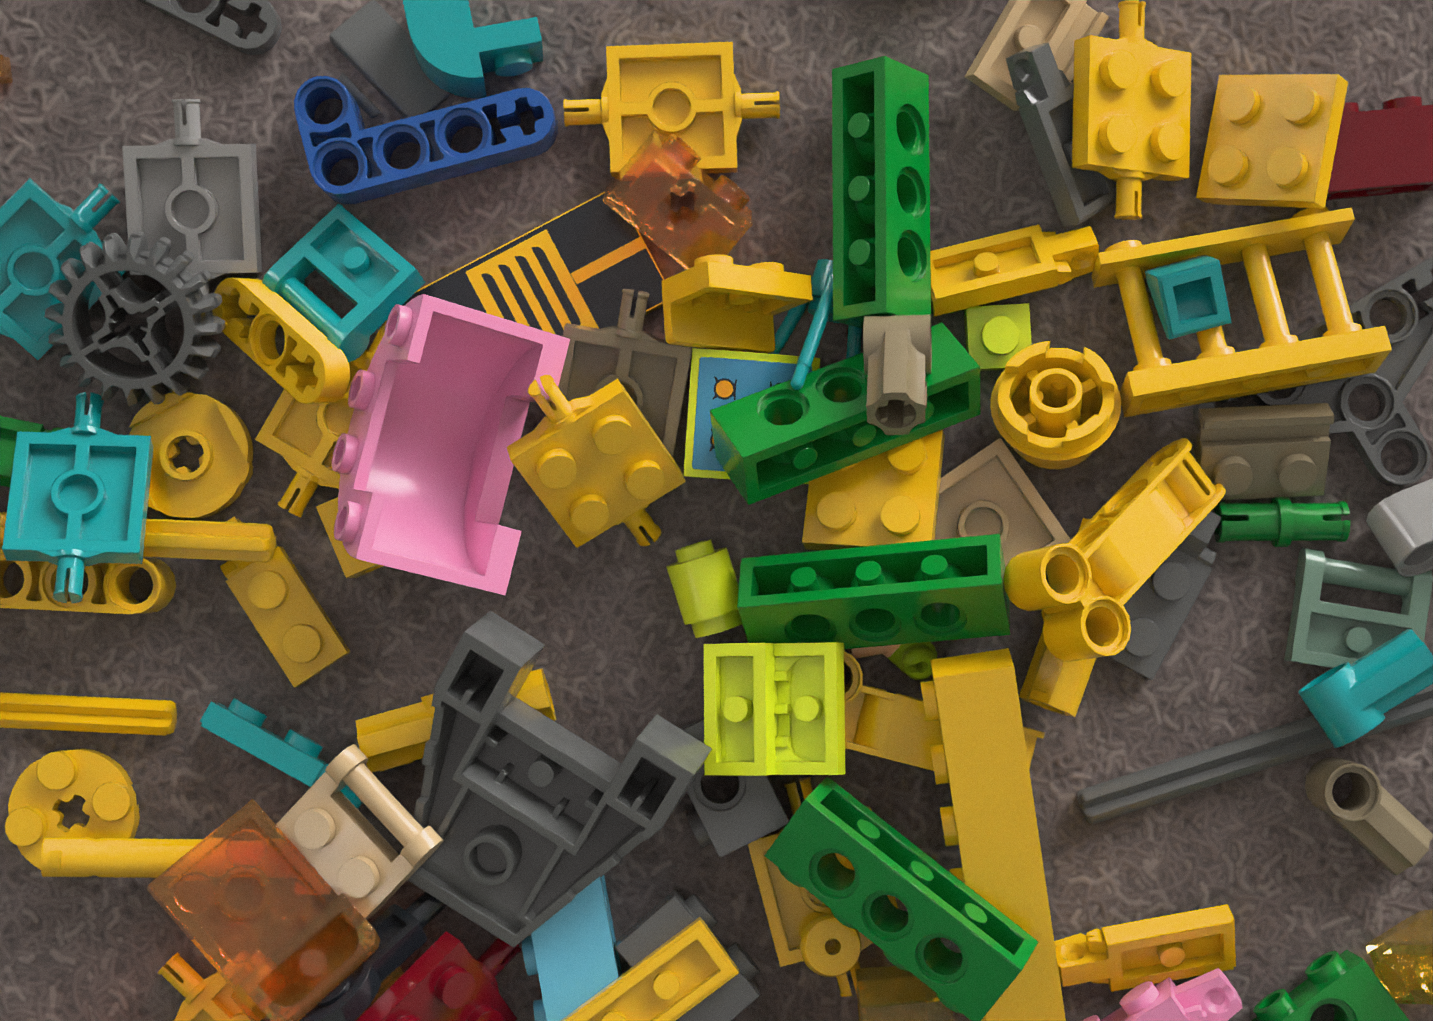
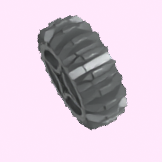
M136 231L130 235L127 247L117 233L108 234L103 238V250L93 242L85 244L79 249L82 261L73 258L66 260L61 265V270L67 280H56L50 285L48 291L62 303L48 307L45 310L44 317L63 326L48 336V343L57 346L67 344L70 350L60 359V367L70 368L78 362L85 370L78 378V387L85 388L95 379L103 382L100 389L102 400H111L118 390L123 388L124 399L128 406H136L142 400L144 391L154 405L163 403L165 394H168V388L179 396L183 395L191 387L189 377L201 380L209 371L203 358L213 359L221 350V346L208 335L220 334L225 329V321L217 316L207 315V312L217 308L222 303V296L216 293L203 295L200 290L211 280V272L203 270L193 277L185 269L194 259L193 252L188 250L184 251L175 260L169 258L171 250V240L169 238H160L154 244L151 251H149L147 238L142 231ZM119 271H134L148 275L159 281L166 288L157 292H146L140 289L130 277L123 279ZM96 284L102 292L98 299L105 310L106 320L103 327L94 333L89 319V299L92 289ZM179 305L184 321V337L182 346L176 356L168 345L172 338L165 327V317L172 308ZM153 306L158 307L146 318L147 322L144 325L137 324L133 327L129 325L119 332L114 331L116 327L126 320L125 316L128 313L135 314L138 311L143 313ZM125 347L132 350L141 362L148 360L151 366L125 362L111 354L108 349Z

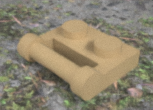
M352 744L330 762L325 769V773L275 826L363 922L373 916L439 848L443 843V839L431 826L423 828L365 766L368 758L355 744ZM346 785L402 844L404 848L400 855L341 792Z

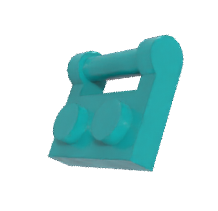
M338 203L267 271L262 283L273 292L279 294L313 324L332 344L341 349L348 362H351L364 353L369 344V336L388 319L392 308L396 304L403 305L426 282L414 266ZM314 270L355 305L343 318L304 285L305 278Z

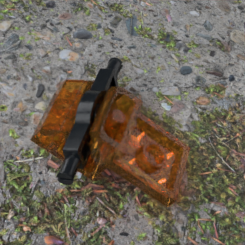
M254 799L250 800L147 887V891L234 989L230 997L251 1021H357L404 974L399 966L428 939L423 928L447 907L440 900L424 892L405 910L397 904H393L370 924L343 893L338 896Z

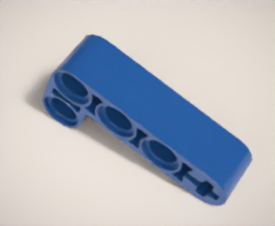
M315 76L300 86L294 98V112L310 173L315 183L331 199L344 205L365 202L538 156L548 151L555 143L558 134V122L548 98L540 91L531 88H518L365 129L361 111L356 100L348 89L335 78ZM333 98L342 100L343 108L340 116L335 121L329 124L315 123L314 114L321 102ZM531 110L535 119H539L535 121L536 132L524 135L520 126H517L521 123L520 113ZM497 117L502 127L500 131L506 141L498 145L497 137L489 122V119ZM473 126L482 131L481 143L475 150L469 153H460L451 148L453 135L459 129ZM408 142L420 145V157L412 167L408 169L391 167V156L397 146ZM349 158L358 160L359 170L351 183L344 186L331 184L330 173L332 167L338 161Z

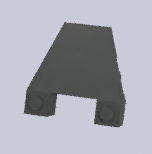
M489 611L464 631L435 684L432 700L435 712L431 736L425 743L422 765H426L421 797L416 800L413 818L423 828L431 826L443 839V843L416 870L408 881L514 948L570 903L579 892L599 876L602 877L616 866L625 855L662 829L684 797L712 748L656 714L636 738L625 759L620 763L516 698L545 644L494 612Z

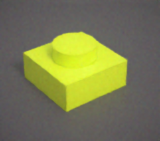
M1029 303L975 306L964 309L966 351L980 366V371L1005 370L1007 362L1016 353L1032 345Z

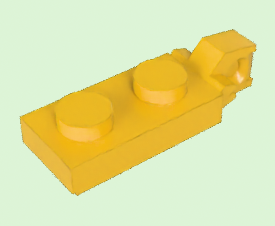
M1037 224L930 251L931 309L933 315L938 316L1056 287L1058 284L1062 285L1073 278L1093 272L1099 253V244L1091 226L1056 234V232H1042L1040 225Z
M235 516L226 521L234 523H244ZM276 544L273 558L268 562L227 561L220 566L223 574L228 579L225 582L294 688L305 683L350 653L347 645L283 547Z
M1228 904L1101 927V930L1096 928L1087 932L1086 935L1079 933L1054 941L1062 987L1092 982L1108 984L1111 992L1135 988L1147 981L1157 984L1168 977L1173 981L1200 976L1217 968L1221 971L1233 970L1236 967L1235 919Z

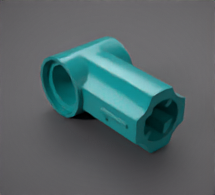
M1407 629L1351 665L1349 662H1344L1321 674L1302 687L1298 693L1334 748H1338L1374 729L1385 719V712L1433 684V655L1412 629Z

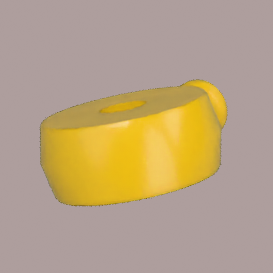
M833 914L817 917L807 925L801 936L800 951L802 958L808 968L820 976L837 977L843 975L853 968L860 956L861 941L857 929L843 925ZM829 939H834L836 941V948L833 952L827 953L825 944Z

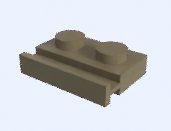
M1328 403L1199 409L1200 431L1196 436L1194 459L1213 484L1221 483L1225 488L1226 492L1221 500L1324 495L1331 445L1329 429L1330 424L1334 423V414Z

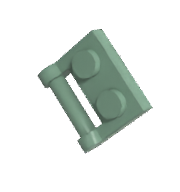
M1302 548L1300 550L1295 575L1296 586L1285 661L1334 668L1344 662H1349L1351 665L1407 629H1412L1420 640L1424 642L1433 583L1431 570L1419 575L1404 577L1393 568L1325 558L1324 552L1321 550ZM1322 583L1400 595L1402 599L1401 614L1320 601Z

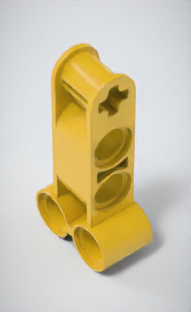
M1187 438L1173 441L1152 455L1068 543L1019 553L1011 558L1005 567L1003 577L1004 588L1010 601L1020 609L1026 611L1043 609L1046 613L1042 629L1044 642L1049 652L1057 659L1072 662L1116 655L1122 651L1127 645L1131 633L1130 618L1123 605L1224 497L1226 490L1221 483L1213 484L1189 452L1192 444ZM1045 571H1046V573H1047V575H1048L1049 584H1048V582H1047V580H1046Z
M844 651V664L849 672V681L844 688L845 750L850 749L934 771L930 745L943 744L940 721L926 722L922 699L899 693L893 694L887 692V690L864 685L860 664L851 654ZM1023 726L1030 769L1037 737L1044 739L1045 732Z

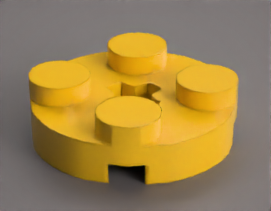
M174 392L165 394L163 403L154 405L150 401L136 413L129 426L132 428L129 435L151 436L153 458L148 507L160 511L167 516L200 519L215 515L229 507L240 496L245 485L253 475L252 461L254 449L247 426L231 407L211 396L186 392L181 396ZM183 439H186L193 446L201 444L204 454L199 458L200 467L194 472L185 466L179 468L174 466L172 459L180 454L177 443Z
M81 748L51 752L30 764L17 779L9 798L5 833L8 839L17 845L20 853L26 860L40 870L41 850L45 837L92 838L97 840L101 838H134L140 816L136 793L132 787L133 783L127 771L117 761L99 751ZM78 795L85 800L82 811L90 817L86 825L76 823L69 829L62 824L64 814L58 810L61 800L71 802Z

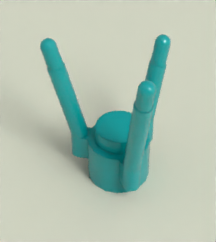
M820 259L817 261L811 278L813 300L788 311L774 335L775 350L768 353H780L808 307L807 311L814 317L791 380V387L795 390L801 389L804 385L827 321L839 323L833 321V260ZM848 326L846 359L861 353V328Z

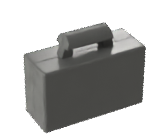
M375 0L368 2L329 35L330 42L404 119L434 111L451 95V93L435 85L425 75L415 57L411 37ZM342 72L338 81L348 89L357 104L371 119L381 114V111Z

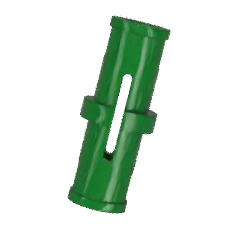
M1274 497L1271 503L1225 504V502H1219L1214 507V513L1221 517L1219 521L1221 522L1220 528H1216L1214 531V538L1217 543H1225L1226 541H1271L1273 547H1288L1292 541L1336 540L1337 542H1346L1350 533V520L1341 521V516H1348L1350 514L1348 504L1345 501H1338L1336 503H1291L1289 497Z

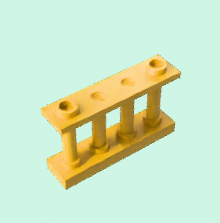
M1328 207L1307 208L1297 212L1289 219L1142 245L1138 240H1126L1115 243L1106 248L1104 252L1098 253L1091 275L1093 286L1096 288L1112 284L1119 285L1138 362L1133 371L1127 372L1120 389L1124 418L1375 373L1392 350L1386 327L1380 326L1362 330L1360 324L1353 322L1332 245L1342 242L1355 220L1352 207L1329 211ZM1306 250L1328 331L1323 334V337L1299 341L1296 335H1290L1269 256ZM1201 255L1218 259L1220 265L1243 261L1264 342L1258 349L1235 352L1233 347L1226 345L1221 325L1196 332L1201 350L1196 360L1172 364L1170 359L1163 358L1144 279H1146L1145 271Z

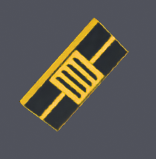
M614 186L420 288L402 306H405L413 298L426 294L563 337L566 323L599 329L617 326L623 294L622 289L634 290L631 315L635 314L638 291L650 294L645 315L662 307L661 281L664 278Z

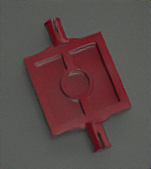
M446 931L357 1021H515L517 1017L499 994L498 983L495 977L518 953L522 952V949L518 944L513 948L497 938L478 958H475L468 952L460 940Z

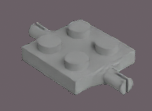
M172 99L175 139H168L157 145L122 146L128 240L134 232L142 231L145 233L148 241V250L151 251L157 240L162 237L169 238L171 240L169 258L175 260L186 250L193 252L194 259L185 268L193 277L203 270L211 272V279L227 273L262 272L256 144H220L207 138H201L200 99ZM130 271V275H145L139 272ZM209 281L200 288L203 295L210 294Z

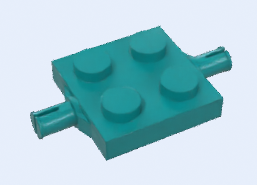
M29 178L0 207V334L14 339L37 360L53 346L48 343V336L55 330L63 327L62 324L52 322L44 317L45 310L48 307L62 303L48 292L50 285L56 280H67L61 270V265L69 258L82 261L79 249L85 244L93 242L103 250V244L94 227L117 204L121 203L111 193L95 210H92L109 192L101 183L73 210L71 207L56 202ZM123 270V271H119V273L121 274V276L126 272V271H124V270ZM96 284L90 295L89 309L102 295Z
M86 392L76 395L74 427H68L51 433L17 432L2 550L7 561H43L57 565L53 599L61 603H67L68 594L72 604L82 601L85 566H92L98 563L142 564L153 458L151 436L117 435L100 429L104 400H102L101 395L90 392V403Z

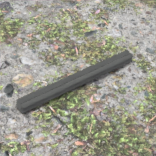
M1433 684L1385 712V719L1358 739L1433 716ZM1312 715L1081 789L1077 793L1078 804L1084 819L1088 823L1095 824L1324 751L1334 746Z

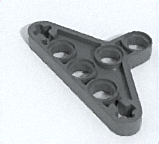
M1433 257L1417 264L1349 305L1353 322L1360 324L1362 330L1374 328L1369 316L1370 309L1377 300H1388L1399 308L1401 314L1400 326L1393 334H1388L1392 350L1375 373L1293 387L1290 394L1284 399H1275L1266 392L1250 395L1260 406L1328 403L1334 414V423L1330 424L1329 435L1346 433L1372 476L1387 486H1403L1416 482L1426 473L1430 465V450L1427 442L1404 406L1403 401L1433 355V296L1416 305L1415 300L1409 295L1421 290L1433 281V275L1430 272L1433 268ZM1405 282L1407 283L1409 294L1401 288V285ZM1418 308L1427 312V315L1418 320ZM1325 320L1297 336L1299 341L1318 338L1323 332L1328 331ZM1359 385L1373 389L1380 400V409L1377 415L1370 421H1362L1356 418L1350 412L1348 406V397L1351 391ZM1239 397L1230 398V399H1225V400H1220V401L1223 402V403H1227V402L1233 401V400H1235V399H1237V398H1239ZM1214 402L1194 405L1193 420L1198 431H1200L1199 409L1215 408ZM1390 440H1400L1411 449L1413 462L1410 469L1404 475L1397 476L1391 474L1382 464L1381 452Z

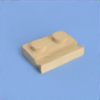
M1009 0L964 77L1013 111H1017L1020 108L1016 104L1015 92L1017 91L1013 88L1006 58L1025 48L1049 42L1058 69L1063 71L1071 83L1074 78V40L1089 35L1098 36L1109 16L1092 9L1086 4L1087 0Z

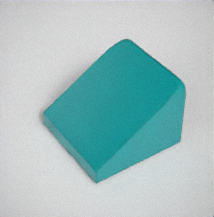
M1201 255L1145 271L1147 284L1167 339L1170 340L1232 323L1220 261L1218 259Z

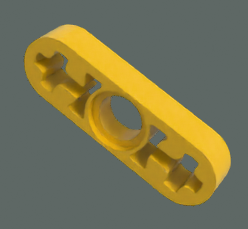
M251 278L224 279L214 292L222 296V303L212 310L213 316H217L225 321V329L222 332L300 403H334L339 401L346 393L350 381L349 363L343 351L332 344L322 332L279 294L263 284L262 280ZM248 315H257L255 318H247ZM279 325L282 326L285 336L284 350L281 355L278 354L275 344L276 330ZM304 363H315L314 366L303 365Z

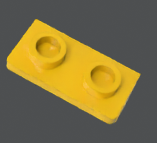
M706 255L694 260V267L661 281L665 340L668 344L771 353L775 350L773 316L813 300L811 275L785 272L784 265L777 262H762L743 266L733 264V258L728 255Z

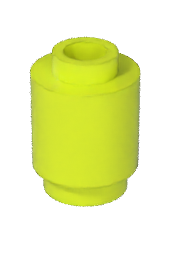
M711 539L675 550L678 561L666 566L683 622L685 625L691 624L695 638L713 635L741 625L742 621L737 608L739 584L727 547L714 550Z

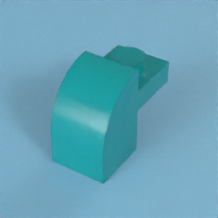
M403 0L407 25L417 62L425 75L446 92L466 98H484L487 95L483 73L495 71L498 76H516L530 71L533 68L532 63L544 61L542 38L537 17L474 28L468 0Z

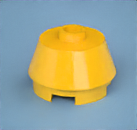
M1044 341L1022 349L1007 362L1005 370L998 377L993 387L990 408L997 430L1024 460L1045 469H1065L1086 460L1110 437L1120 417L1121 396L1109 367L1095 352L1084 347L1083 353L1069 348H1050V341Z

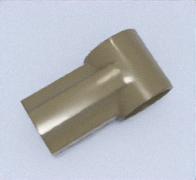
M931 314L864 316L865 375H868L867 423L878 426L885 435H907L917 424L925 422V408H927L926 374H931L932 372Z
M1338 757L1324 758L1312 765L1305 781L1308 799L1316 808L1333 818L1391 874L1398 876L1407 868L1415 866L1429 851V844L1433 834L1381 786L1380 780L1371 769L1362 764ZM1348 773L1353 784L1352 791L1345 801L1336 804L1332 795L1333 784L1342 774Z

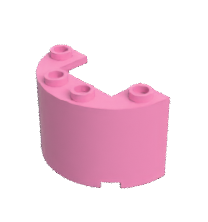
M426 294L413 298L405 306L396 304L388 316L384 336L377 347L368 370H358L352 380L348 395V405L354 408L348 434L342 433L332 456V470L340 473L338 513L334 525V537L336 540L343 542L347 553L355 559L506 595L522 532L499 525L514 467L506 447L521 438L530 402H536L528 394L529 385L536 379L544 391L540 376L551 375L555 384L559 386L570 339Z

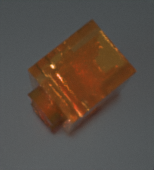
M653 130L606 187L603 202L685 269L694 267V260L699 257L727 255L753 225L752 211L746 207L751 200L750 197L726 176L721 175L715 181L697 166L701 157L681 138L671 134L665 140ZM688 190L694 193V211L685 206L679 208L677 212L671 210V191L680 197L685 195Z

